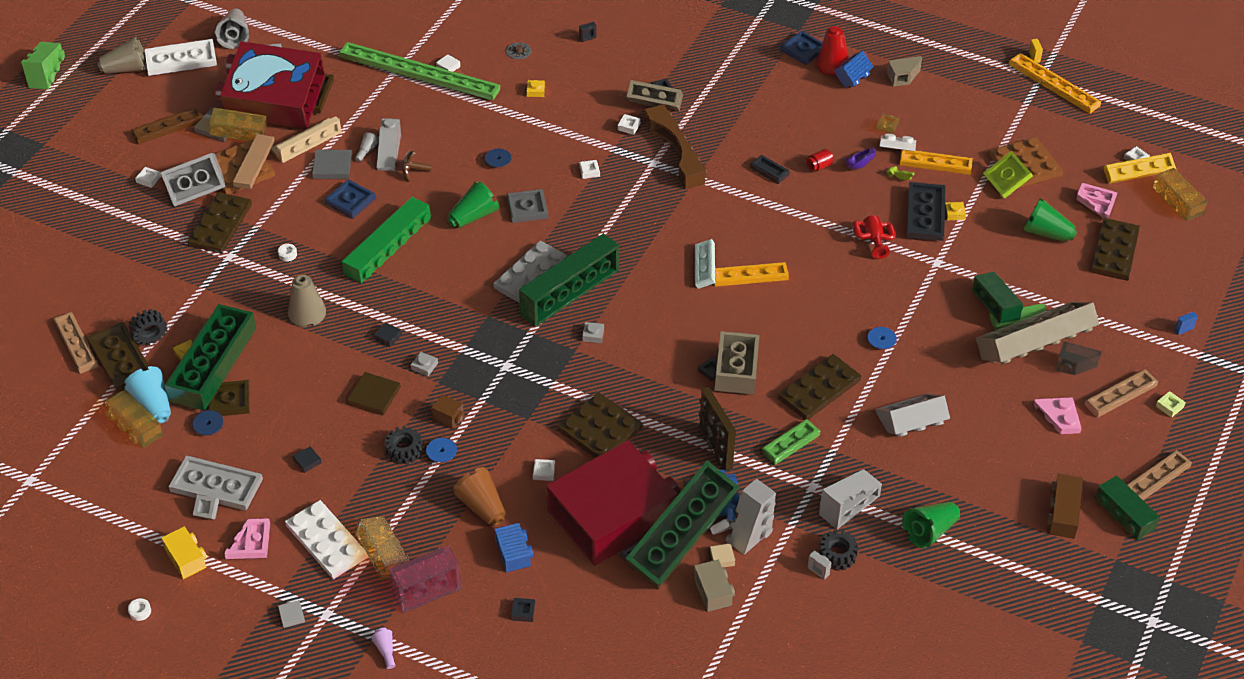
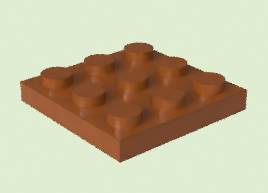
M1037 137L990 150L989 155L995 163L1012 151L1032 173L1033 177L1019 188L1056 178L1063 174V169Z
M252 140L215 154L222 170L226 186L222 190L225 194H232L244 189L234 187L233 181L253 143ZM265 160L254 184L275 176V171L267 160Z

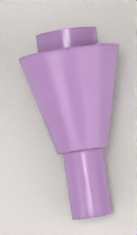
M387 628L377 629L371 636V639L384 657L387 669L394 668L392 631L387 630Z

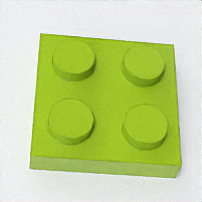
M1012 151L983 173L1004 199L1033 177L1032 173Z

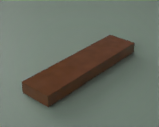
M198 107L134 128L132 129V134L137 143L142 144L196 125L204 116Z

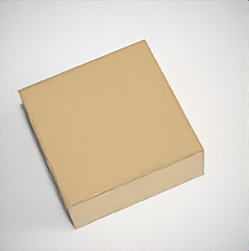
M731 544L710 546L712 561L719 559L722 567L735 566Z

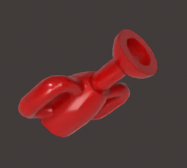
M870 215L863 221L856 220L853 222L852 228L857 238H869L874 242L873 258L883 259L890 254L889 247L882 244L881 239H895L896 233L891 223L881 222L880 218L876 215ZM860 226L864 228L865 233L861 232ZM884 227H886L888 234L883 233Z

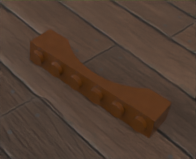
M664 104L645 109L644 122L650 132L673 145L681 158L678 178L684 188L689 189L705 184L707 169L705 166H702L700 158L694 153L691 143L687 142L684 132H681L678 122L672 118L671 111L667 110Z

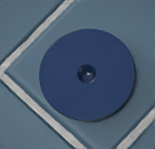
M500 148L490 150L485 155L486 163L492 167L506 166L512 159L510 152Z
M212 410L201 412L193 421L194 430L201 435L215 434L223 426L221 414Z

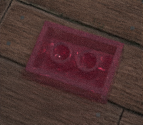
M449 545L437 548L433 552L418 556L411 561L398 564L394 568L389 569L392 595L402 613L462 589L460 565Z

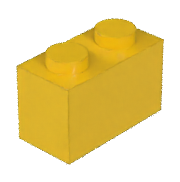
M185 526L162 537L164 549L182 579L206 568L204 561L207 558L206 553L202 547H197L196 544L198 542L193 532L189 533Z

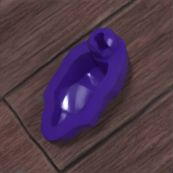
M868 148L850 155V157L846 158V166L853 170L864 168L875 157V148Z

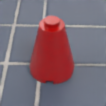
M832 26L826 31L816 60V66L820 68L822 73L836 75L834 70L849 58L843 30L838 26Z

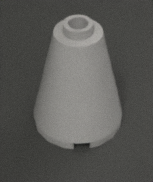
M231 9L216 26L215 34L218 42L223 47L234 49V47L237 48L240 41H248L249 29L244 13L239 9Z

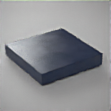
M800 31L780 45V50L802 64L807 65L818 57L823 42L804 31Z
M348 179L324 200L326 205L353 219L376 199V194Z

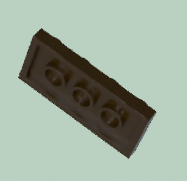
M218 192L188 239V247L223 254L252 206L251 199Z
M1103 218L1091 273L1128 281L1140 225Z
M124 322L87 336L91 348L117 392L124 390V386H126L125 380L132 373L139 369H142L143 372L149 370V364Z
M832 354L778 394V399L804 420H809L860 382L862 375Z

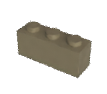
M630 80L627 98L630 102L650 106L664 104L667 109L675 111L680 110L683 93L679 89Z

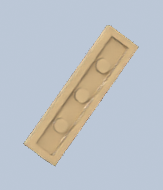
M336 116L331 119L328 118L273 146L271 152L284 163L342 133L340 119Z

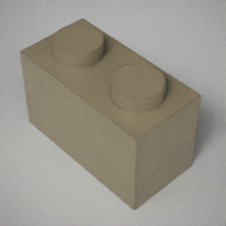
M719 559L694 565V580L707 612L732 606V599L735 596L734 587L727 580V570L721 566Z

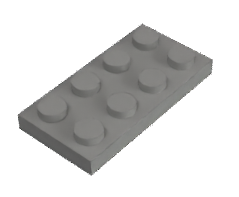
M540 240L494 282V289L519 302V289L524 284L543 274L553 265L564 260L568 255Z
M186 455L169 485L170 492L196 498L197 495L219 498L218 504L246 511L263 477L260 473Z

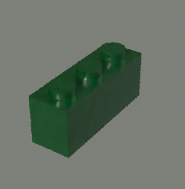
M995 271L974 276L972 292L1000 324L1021 318L1023 310L1022 301L1017 298Z
M1116 475L1098 486L1095 496L1098 504L1103 506L1129 534L1139 540L1156 530L1160 516L1121 478Z

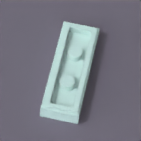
M712 239L695 244V285L698 289L715 283V243Z

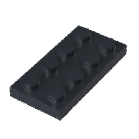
M909 182L906 238L944 240L946 185Z

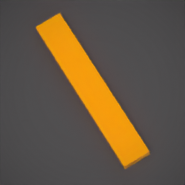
M1019 53L1009 61V65L1089 114L1101 105V101L1022 53Z

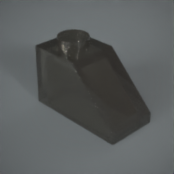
M1063 341L1055 370L1077 375L1098 367L1102 351Z

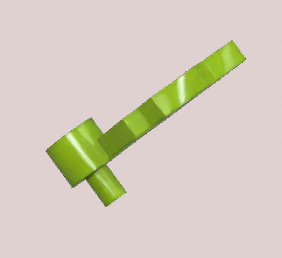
M896 166L890 167L886 172L889 177L895 174L900 180L903 179L904 181L910 180L915 174L914 172L904 170L898 171Z

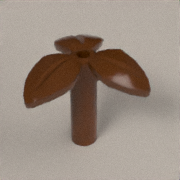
M409 151L403 159V175L407 181H410L408 174L410 168L430 172L432 169L431 164L411 161L416 153L415 151Z

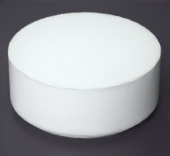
M283 244L278 248V257L282 261H292L297 256L296 247L292 244Z
M139 598L129 604L128 612L133 620L141 621L149 617L151 607L147 600Z

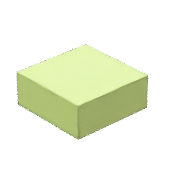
M1169 391L1157 401L1156 407L1172 418L1184 408L1185 402Z

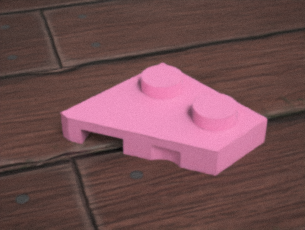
M1082 183L1077 200L1102 218H1109L1117 192Z
M1073 397L1035 399L1034 407L1036 409L1040 408L1045 413L1044 418L1049 423H1052L1060 434L1081 432V425Z
M248 519L243 525L242 531L234 538V544L230 549H226L225 558H267L270 520Z

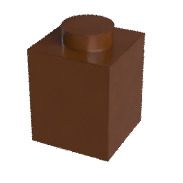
M443 394L431 407L433 421L451 429H454L464 418L463 403Z

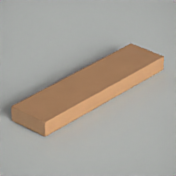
M256 135L233 181L234 187L252 188L275 142L273 136Z
M70 312L54 318L56 327L79 373L81 374L99 367L73 313Z
M1144 369L1087 399L1084 405L1098 418L1156 387L1158 381Z
M1176 450L1127 485L1142 500H1145L1190 468L1192 462Z

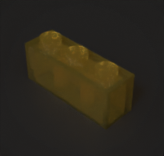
M213 108L210 119V135L246 141H254L257 134L265 135L266 116Z
M1175 168L1156 175L1153 188L1186 221L1204 214L1208 201Z
M125 389L105 401L107 417L111 421L114 420L122 432L126 431L134 444L138 443L142 448H145L163 436L160 423Z
M384 516L361 519L356 536L381 579L404 576L410 560Z

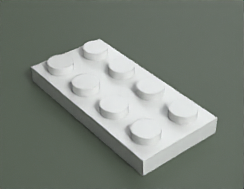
M213 39L145 49L149 76L217 65Z
M321 500L285 521L287 528L332 579H335L368 558L367 551Z

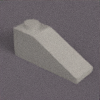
M382 119L377 170L395 171L401 139L400 119Z

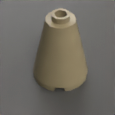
M133 37L101 56L97 62L100 71L108 74L147 70V63L144 62L146 55L139 39L136 40L137 37Z
M299 275L293 279L288 306L290 321L300 327H307L309 324L317 325L326 316V306L313 281L307 275Z

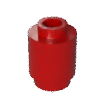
M823 149L810 155L806 160V164L810 171H819L832 165L834 157L831 151Z

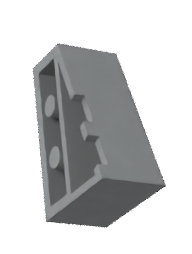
M755 479L742 490L736 512L739 514L736 521L733 520L730 526L733 528L732 534L727 535L725 541L743 555L772 533L776 492L758 479Z

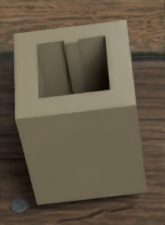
M921 56L890 60L888 62L887 75L893 87L908 85L920 72Z

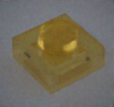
M883 113L877 123V129L893 134L899 125L900 118Z

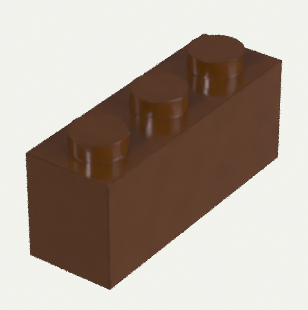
M1058 473L1056 481H1052L1050 493H1054V495L1050 497L1048 509L1052 510V513H1049L1047 518V525L1050 526V535L1075 539L1079 525L1082 477Z

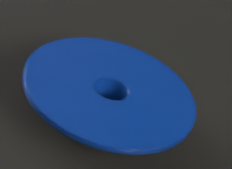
M876 327L869 332L868 341L876 348L888 349L895 345L897 337L889 328Z
M438 438L428 444L426 452L428 457L435 462H447L456 455L457 447L450 439Z

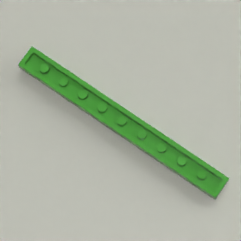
M349 42L339 52L341 58L489 100H494L500 91L499 84Z

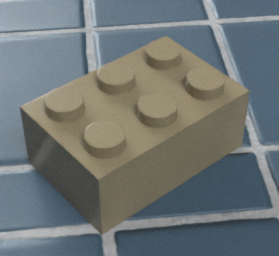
M720 332L715 391L754 394L759 335Z

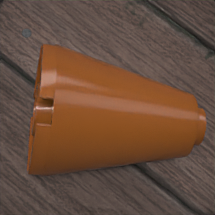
M480 467L474 469L475 474L470 476L467 473L458 480L453 487L455 490L453 493L488 525L497 526L505 520L506 512L487 468Z

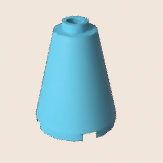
M148 367L149 370L144 372L142 369H139L125 380L126 386H124V389L153 422L163 423L171 415L163 374L158 367Z

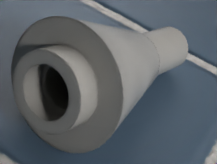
M374 133L364 134L360 151L355 157L357 162H361L364 156L379 144L377 135Z

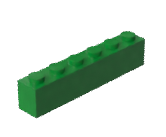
M411 197L342 261L344 275L359 283L369 278L413 234H416L424 224L429 222L431 218L430 206Z

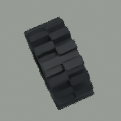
M149 309L148 312L142 310V314L138 312L136 314L137 317L133 316L131 318L132 321L129 322L130 326L128 327L136 343L141 345L146 343L148 346L151 342L153 344L157 343V339L161 340V335L165 336V331L168 328L160 312L158 313L157 310L153 311L152 309Z
M402 426L400 430L399 427H396L395 432L393 430L389 431L390 435H386L385 447L386 454L389 459H392V462L396 463L398 460V464L402 465V461H405V464H409V460L413 463L415 462V457L419 459L420 454H422V439L416 429L413 430L412 427L406 429V426ZM403 442L411 444L409 447L406 448L396 447L398 444Z
M834 530L833 534L829 531L827 536L824 535L822 537L819 554L828 558L831 562V570L833 567H836V571H839L840 567L846 570L847 566L850 568L853 563L855 564L858 542H856L855 537L851 538L849 532L845 535L843 530H841V533H838V530ZM832 547H842L846 550V553L836 554L830 549Z

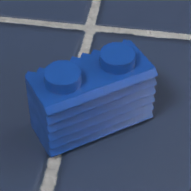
M862 50L853 54L836 68L834 72L844 88L848 86L852 88L860 83V78L863 79L870 74L869 71L873 68V65H871L870 60Z
M519 523L495 528V540L506 572L530 567V558H533V551L531 545L527 546L525 542L528 541L526 530L521 529Z

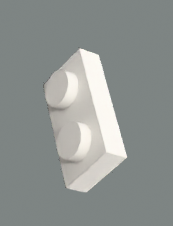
M885 134V136H881L880 146L915 151L917 140H913V137L909 136L898 138L894 134Z

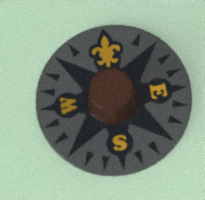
M518 42L509 45L506 53L510 58L524 59L531 54V48L525 43Z

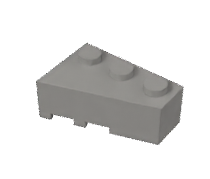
M863 469L822 489L819 515L834 528L839 529L880 497L882 483Z

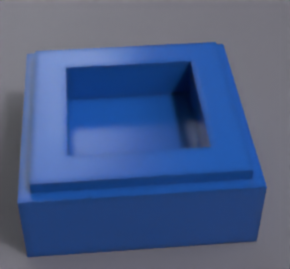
M1191 312L1178 317L1174 331L1180 335L1194 329L1198 315L1195 312Z

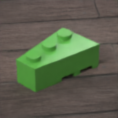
M40 42L33 49L34 53H29L27 55L28 59L21 62L29 88L49 89L51 83L55 80L56 72L60 69L61 61L65 58V52L62 50L61 43Z

